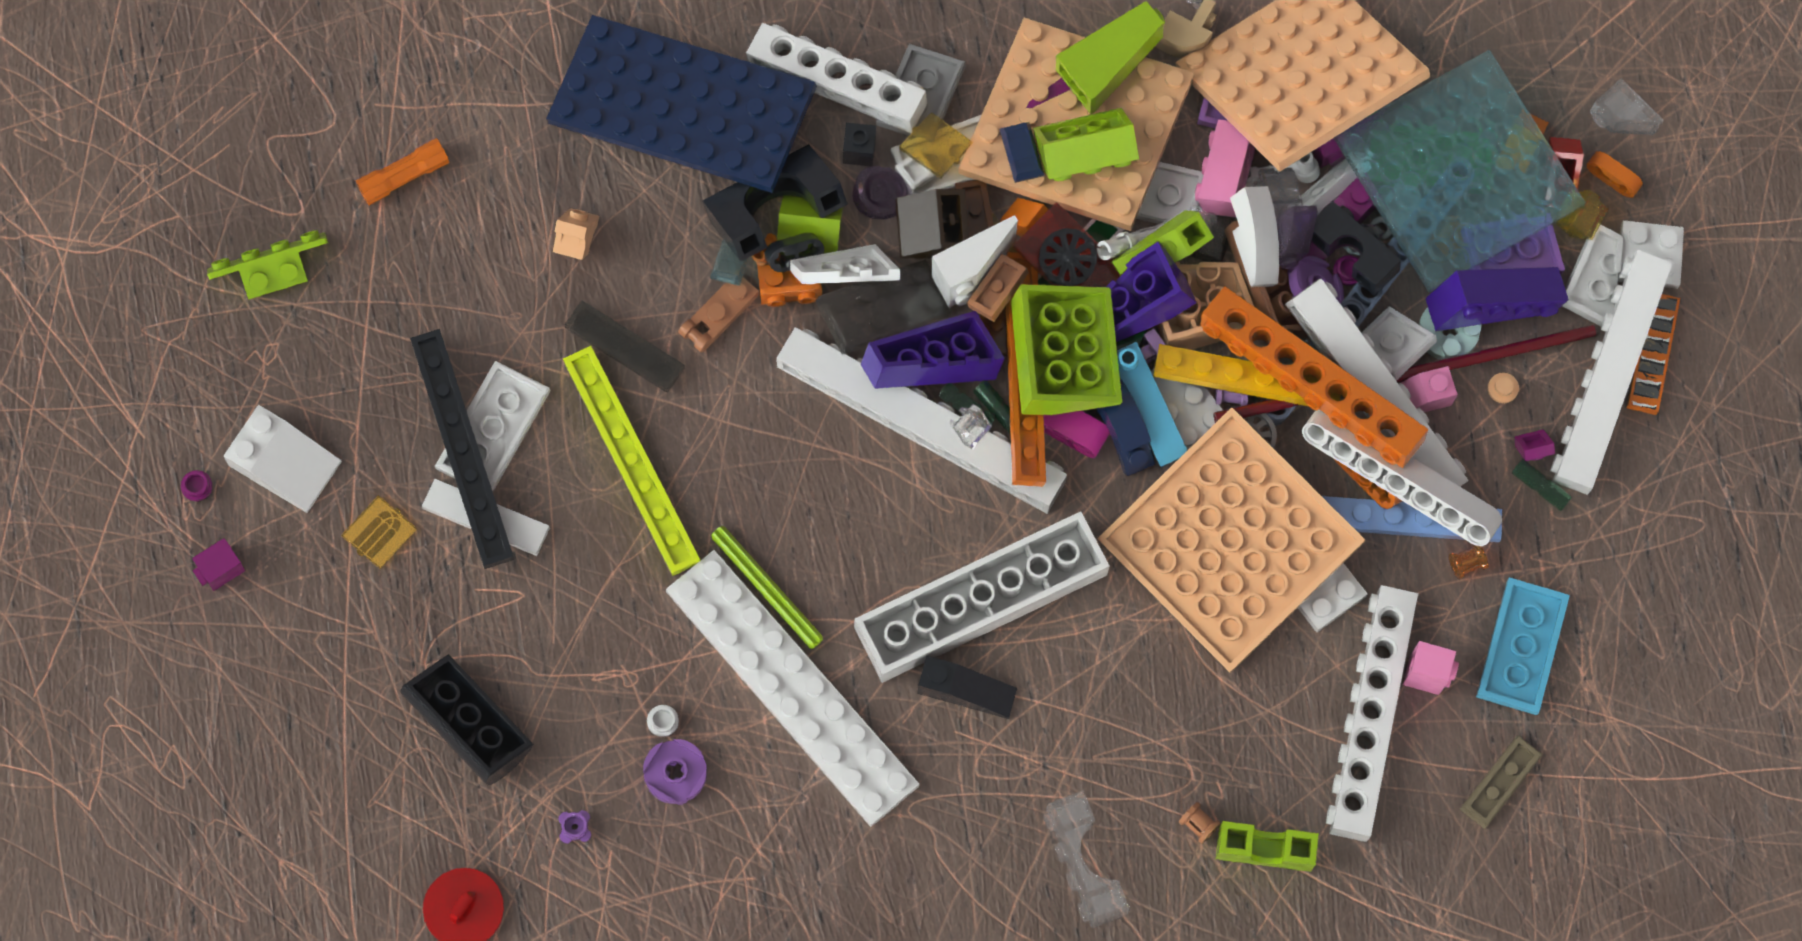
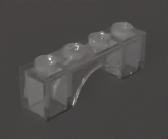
M1084 791L1048 803L1047 813L1043 814V818L1049 833L1054 831L1059 842L1055 844V850L1060 862L1066 861L1070 873L1066 874L1070 889L1072 892L1077 891L1082 903L1078 904V909L1084 922L1089 921L1091 928H1095L1128 916L1130 908L1119 880H1109L1097 876L1089 870L1083 861L1081 840L1095 822Z

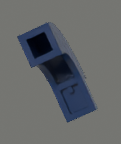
M1120 378L1121 405L1095 409L1110 432L1123 473L1130 476L1155 465V461L1149 445L1151 439L1144 420L1131 393Z

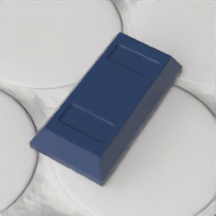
M1025 122L1000 128V134L1014 182L1044 176L1030 123Z

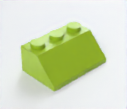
M1122 108L1033 128L1043 169L1049 180L1064 181L1070 179L1072 174L1084 172V174H1094L1100 172L1103 167L1112 165L1114 167H1125L1130 165L1131 161L1139 159L1134 126Z

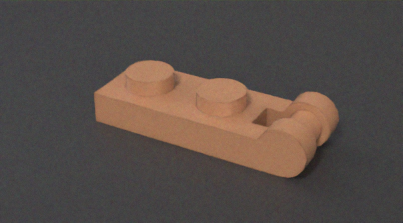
M736 271L693 317L680 327L678 333L683 338H689L695 343L694 347L700 353H703L759 296V290ZM701 324L708 329L704 334L697 330Z

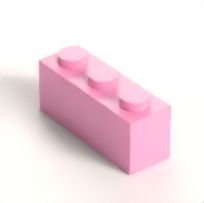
M1218 120L1215 131L1210 132V153L1208 157L1203 159L1202 174L1204 176L1202 183H1198L1196 186L1195 200L1199 201L1203 214L1236 217L1230 198L1246 187L1255 147L1229 121Z

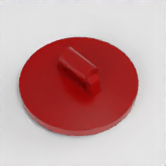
M456 868L440 875L428 888L423 901L424 921L431 934L438 941H487L498 930L504 914L503 896L497 884L487 874L472 868Z

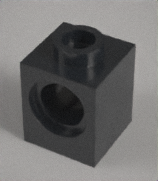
M846 122L843 164L873 167L877 125Z

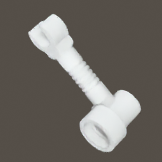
M1312 152L1280 172L1273 165L1261 168L1250 167V177L1247 179L1246 187H1253L1263 179L1295 172L1300 182L1311 183L1319 177V165Z

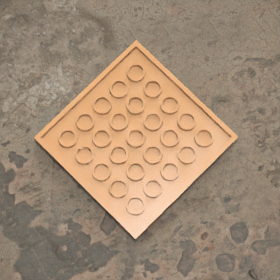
M1275 0L1210 40L1204 48L1190 53L1175 62L1176 67L1194 73L1191 85L1279 172L1430 78L1429 68L1355 0Z
M1023 18L958 168L959 174L1131 231L1193 82L1194 73L1145 57L1106 101L1092 113L1096 114L1118 108L1124 110L1133 123L1139 159L1131 161L1130 165L1125 167H1114L1113 165L1103 167L1100 172L1094 174H1084V172L1072 174L1070 179L1064 181L1049 180L1044 171V176L1015 183L1000 134V128L1029 122L1035 140L1034 127L1091 115L1072 90L1066 91L1033 108H1026L1032 99L1038 102L1046 100L1049 94L1048 87L1061 78L1056 71V55L1086 37Z
M1232 407L1097 538L1229 673L1243 662L1365 542V539Z

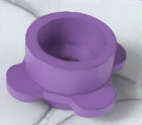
M581 810L579 813L563 812L559 815L558 821L562 828L559 837L563 843L568 844L572 840L587 842L591 838V832L588 830L589 813ZM573 824L578 825L576 830L572 829Z

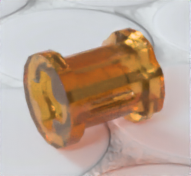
M1472 544L1471 549L1458 554L1453 552L1448 556L1450 566L1459 580L1463 579L1465 574L1481 568L1485 570L1489 568L1488 559L1482 546Z

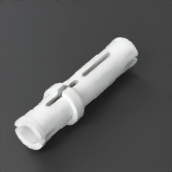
M1168 221L1132 233L1127 231L1121 232L1112 239L1100 241L1097 245L1100 247L1097 248V253L1102 260H1109L1122 255Z

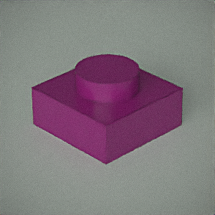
M1544 429L1514 436L1515 448L1525 461L1541 460L1545 456L1555 454L1554 442Z

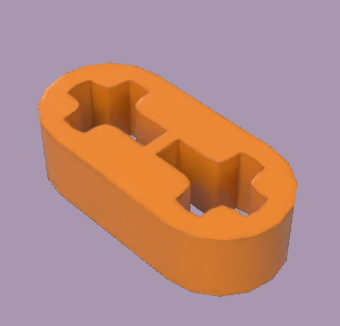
M1596 151L1586 164L1587 169L1595 177L1625 197L1633 198L1643 186V182L1638 175L1604 152Z

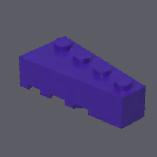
M1558 267L1457 270L1425 298L1435 331L1535 316L1549 317L1558 313L1559 308L1569 300Z
M972 311L869 342L860 365L873 387L878 389L996 380L1005 358L978 313Z

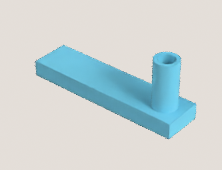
M1134 342L1117 350L1119 374L1141 413L1151 439L1149 444L1162 468L1177 461L1187 451V448L1137 342Z

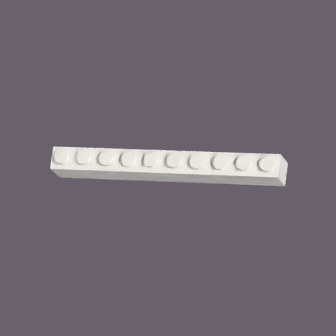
M796 327L794 328L777 356V368L1048 514L1067 478V474L1063 472L1064 469L1060 465L1047 461L1046 483L1043 487L1013 485L1011 444L1006 436L996 431L990 433L984 430L977 420L971 417H965V419L954 413L955 410L943 402L936 404L927 399L928 396L918 388L891 387L875 389L860 365L862 362L861 358L855 360L846 355L847 352L842 347L833 343L830 346L819 340L820 338L817 334L808 329L801 331Z

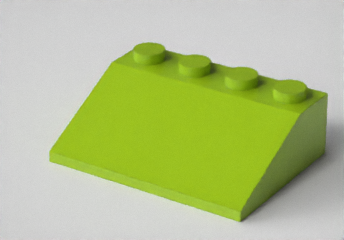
M1021 284L1011 299L1021 414L1056 415L1121 405L1122 393L1111 289L1108 287Z

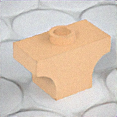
M570 208L557 219L554 231L556 232L553 252L583 260L589 254L599 216L578 209Z

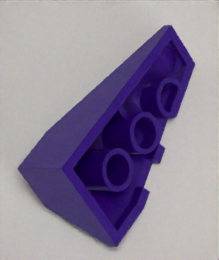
M1159 241L1134 256L1125 265L1127 267L1126 271L1116 282L1112 280L1107 286L1111 289L1116 342L1170 320L1197 303L1185 276Z

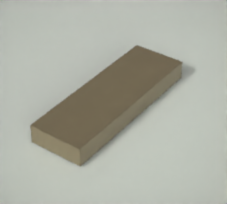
M1517 735L1459 810L1486 829L1543 754Z

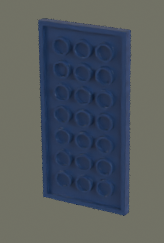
M592 15L546 119L548 124L773 193L817 87L814 81Z

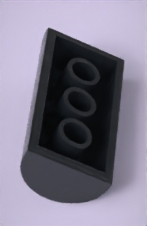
M449 654L408 681L401 688V694L488 786L496 783L512 771L525 758L534 745Z

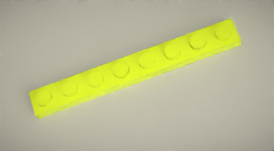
M589 346L563 358L564 364L672 576L693 567L700 562V558L592 347Z

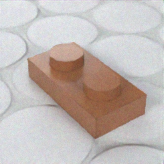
M1001 254L968 300V307L995 322L1028 275L1027 268Z

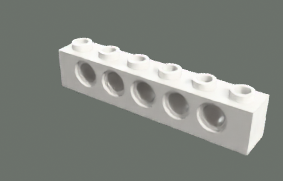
M762 23L746 52L748 62L814 81L817 87L815 90L816 94L911 134L928 103L926 90L918 83L913 81L906 83L897 79L894 74L887 70H875L870 68L863 60L857 58L851 60L842 56L834 48L826 47L825 49L815 45L811 39L805 36H799L798 38L789 34L786 29L779 25L773 24L770 26ZM782 50L791 51L786 56L777 55ZM809 61L818 62L814 67L804 66ZM837 72L845 73L842 78H832V75ZM862 84L872 85L868 90L859 89ZM890 95L899 96V99L896 101L886 100Z

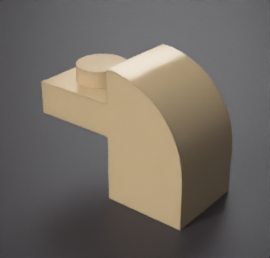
M1203 0L1192 21L1170 10L1165 18L1163 38L1155 47L1178 58H1183L1190 53L1204 48L1212 38L1213 32L1210 29L1217 18V15L1214 14L1216 2L1213 0Z

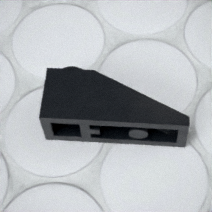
M926 656L917 694L1009 719L1017 688L959 664Z

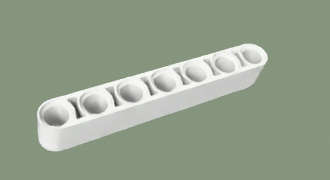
M1316 410L1303 426L1302 434L1309 444L1476 546L1488 544L1500 527L1502 516L1497 509L1413 457L1404 468L1397 464L1392 465L1386 462L1381 457L1379 451L1372 446L1362 445L1355 438V434L1345 427L1342 429L1334 425L1330 421L1329 416L1321 410Z

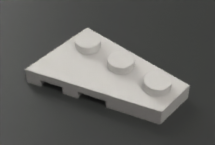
M876 244L790 260V271L802 284L900 280V269Z

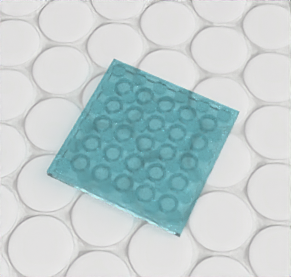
M1490 49L1377 110L1334 137L1335 142L1428 292L1440 286L1455 271L1470 270L1579 210L1586 204Z

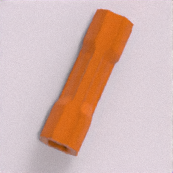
M435 138L387 167L375 170L356 180V184L366 203L371 205L388 196L393 190L423 174H429L450 162L439 140Z

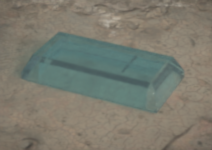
M723 239L710 279L740 286L749 258L740 262Z

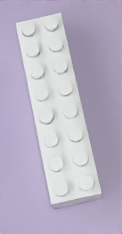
M1080 511L855 618L854 628L883 683L925 663L926 656L938 657L1107 576L1110 566Z

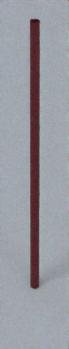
M1594 325L1584 326L1412 366L1397 380V383L1419 373L1449 366V370H1454L1595 337L1596 329ZM1270 399L1233 409L1242 418H1248L1299 405ZM1229 409L1223 410V411L1214 412V413H1213V417H1214L1215 423H1216Z

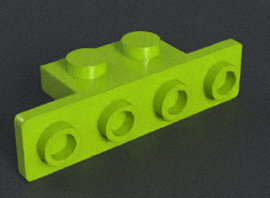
M318 230L302 234L300 236L301 240L289 243V240L285 239L271 244L272 249L259 252V249H252L241 254L242 258L230 261L229 258L216 260L211 263L212 267L207 269L208 278L210 280L239 271L248 299L307 282L308 278L299 252L327 244L326 233L319 234Z

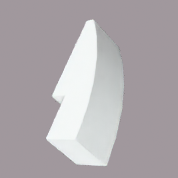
M1268 186L1244 187L1230 198L1239 223V227L1234 229L1232 233L1250 286H1275L1278 284L1279 239L1271 195Z

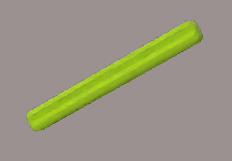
M720 526L711 535L712 540L810 649L817 647L823 640L820 632L726 527Z

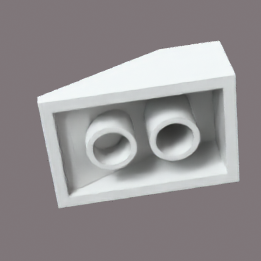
M1015 215L932 256V279L948 307L955 304L958 306L967 304L1001 254L1006 255L1015 243L1018 223Z
M260 405L256 407L224 454L229 467L306 513L309 512L342 462L287 421Z

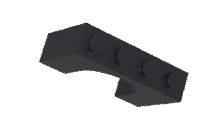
M809 144L788 155L773 193L736 182L702 200L711 224L740 262L768 248L760 226L753 218L757 209L765 202L784 195L799 196L812 206L821 219L848 205L840 181Z

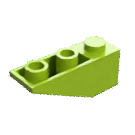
M1184 210L1117 257L1112 263L1121 276L1127 269L1125 265L1134 256L1158 241L1176 263L1198 250L1214 237L1199 212Z

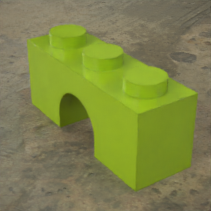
M1222 821L1219 827L1216 860L1311 872L1316 865L1319 833L1289 829L1280 833L1265 832L1255 829V825Z

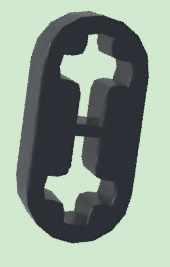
M803 233L771 243L766 249L764 257L774 271L786 272L790 270V260L824 254V246L815 234ZM812 244L813 246L810 247V252L805 253V251L808 249V245ZM783 252L784 254L781 256V260L777 261L776 259L779 258V253Z

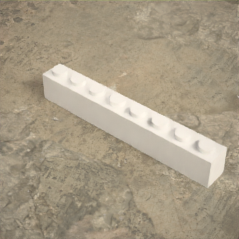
M1637 250L1632 258H1626L1621 274L1626 277L1623 285H1617L1613 293L1611 302L1616 305L1613 313H1607L1603 321L1601 330L1606 333L1603 341H1597L1593 349L1591 358L1596 361L1593 369H1587L1583 377L1581 386L1586 389L1583 397H1577L1573 405L1571 415H1574L1575 419L1572 427L1567 425L1563 433L1561 443L1565 444L1562 455L1556 454L1550 471L1554 472L1555 475L1552 482L1586 495L1593 489L1673 262Z
M1321 278L1288 301L1285 305L1322 355L1428 428L1424 443L1412 457L1460 487L1469 480L1464 475L1466 470L1462 463L1450 456L1446 450L1448 448L1446 441L1440 434H1434L1428 425L1429 419L1420 408L1416 409L1410 401L1411 394L1402 383H1397L1392 376L1393 370L1390 364L1384 358H1379L1375 353L1373 341L1366 333L1359 331L1354 324L1356 319L1352 312L1346 307L1343 308L1336 299L1338 295L1333 286L1328 282H1324ZM1381 430V433L1386 437L1395 436L1392 430Z

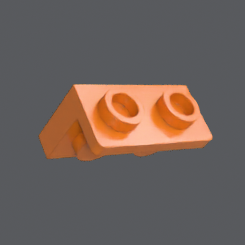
M769 265L757 266L761 305L768 304L770 307H780L785 305L786 302L798 301L800 304H810L816 302L817 299H822L821 283L802 284L790 270L776 272Z

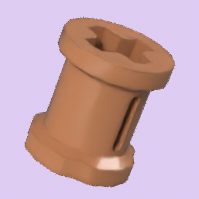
M1196 802L1179 820L1182 826L1186 825L1199 837L1198 841L1201 844L1206 842L1221 825L1218 820L1213 821L1201 809L1199 802Z

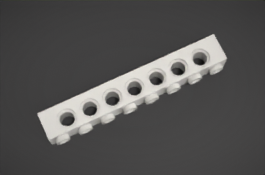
M1381 585L1377 594H1371L1368 605V612L1373 613L1371 624H1365L1362 635V642L1367 643L1365 654H1359L1356 665V672L1361 673L1359 684H1353L1350 702L1355 703L1353 714H1347L1344 732L1349 733L1347 745L1341 744L1338 762L1343 763L1341 775H1335L1332 786V793L1337 794L1335 806L1329 805L1326 816V824L1331 825L1329 834L1367 842L1371 837L1418 593ZM1389 616L1393 618L1396 622V627H1385L1381 622V617ZM1375 647H1386L1390 652V657H1379L1375 652ZM1369 677H1380L1384 681V687L1380 689L1374 688L1369 682ZM1363 707H1374L1378 711V718L1370 719L1366 717ZM1360 736L1368 737L1372 741V748H1361L1357 743V738ZM1355 766L1363 768L1367 775L1366 779L1358 780L1354 778L1351 774V768ZM1354 797L1358 799L1361 808L1357 811L1350 810L1345 804V798Z

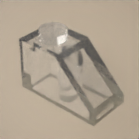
M1619 79L1601 95L1590 110L1594 121L1600 127L1606 128L1610 133L1654 135L1658 132L1664 121L1622 79Z

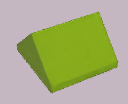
M784 195L779 212L777 241L803 233H812L823 243L824 254L838 251L843 207L821 219L804 198ZM812 244L808 245V249L805 251V253L810 252V247L813 246Z

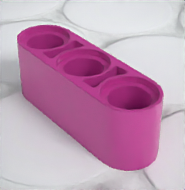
M1083 411L1044 415L1045 434L1090 458L1097 456L1110 434L1104 423Z

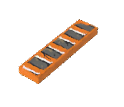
M1665 294L1661 295L1632 376L1627 409L1657 415L1659 412L1681 298Z

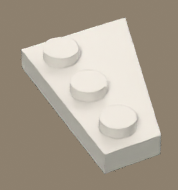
M1595 223L1592 226L1565 286L1569 300L1562 307L1602 327L1606 314H1612L1616 305L1611 302V299L1618 284V273L1621 272L1624 236L1599 223Z

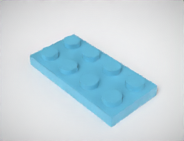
M1508 578L1476 698L1530 714H1539L1570 595L1514 578Z

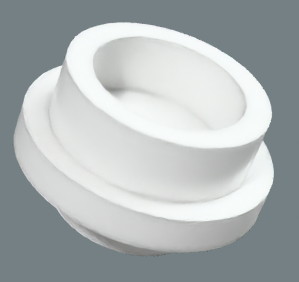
M667 705L654 707L647 716L649 730L659 737L670 736L679 725L677 712Z

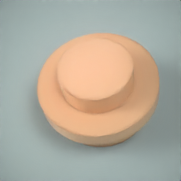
M1498 373L1490 379L1488 393L1498 403H1509L1519 393L1518 381L1511 374Z

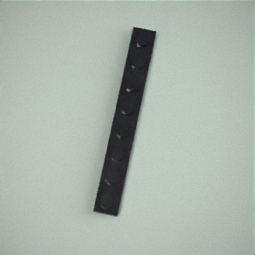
M437 329L412 337L410 340L483 567L487 569L515 560L441 331Z

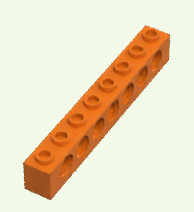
M1224 286L1202 312L1200 326H1202L1208 336L1213 339L1219 338L1227 344L1232 353L1239 357H1246L1253 362V366L1259 372L1265 375L1270 374L1277 379L1283 389L1291 393L1294 391L1303 398L1310 408L1321 410L1328 415L1334 425L1342 429L1345 427L1355 434V438L1362 445L1372 446L1380 452L1381 457L1386 462L1392 465L1397 464L1404 468L1424 443L1428 428ZM1231 322H1238L1243 327L1240 329H1233L1228 324ZM1256 340H1264L1265 342H1267L1268 345L1265 347H1259L1255 345L1253 342ZM1286 357L1291 359L1293 363L1284 365L1279 359ZM1307 375H1313L1319 381L1316 383H1310L1306 381L1304 377ZM1332 393L1341 394L1344 397V399L1341 401H1335L1329 395ZM1364 411L1370 417L1361 419L1355 415V412ZM1381 430H1392L1395 436L1386 437L1381 433Z

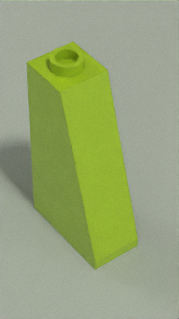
M1145 1L1056 55V71L1090 114L1094 113L1163 38L1165 24L1163 15L1157 8L1153 9Z

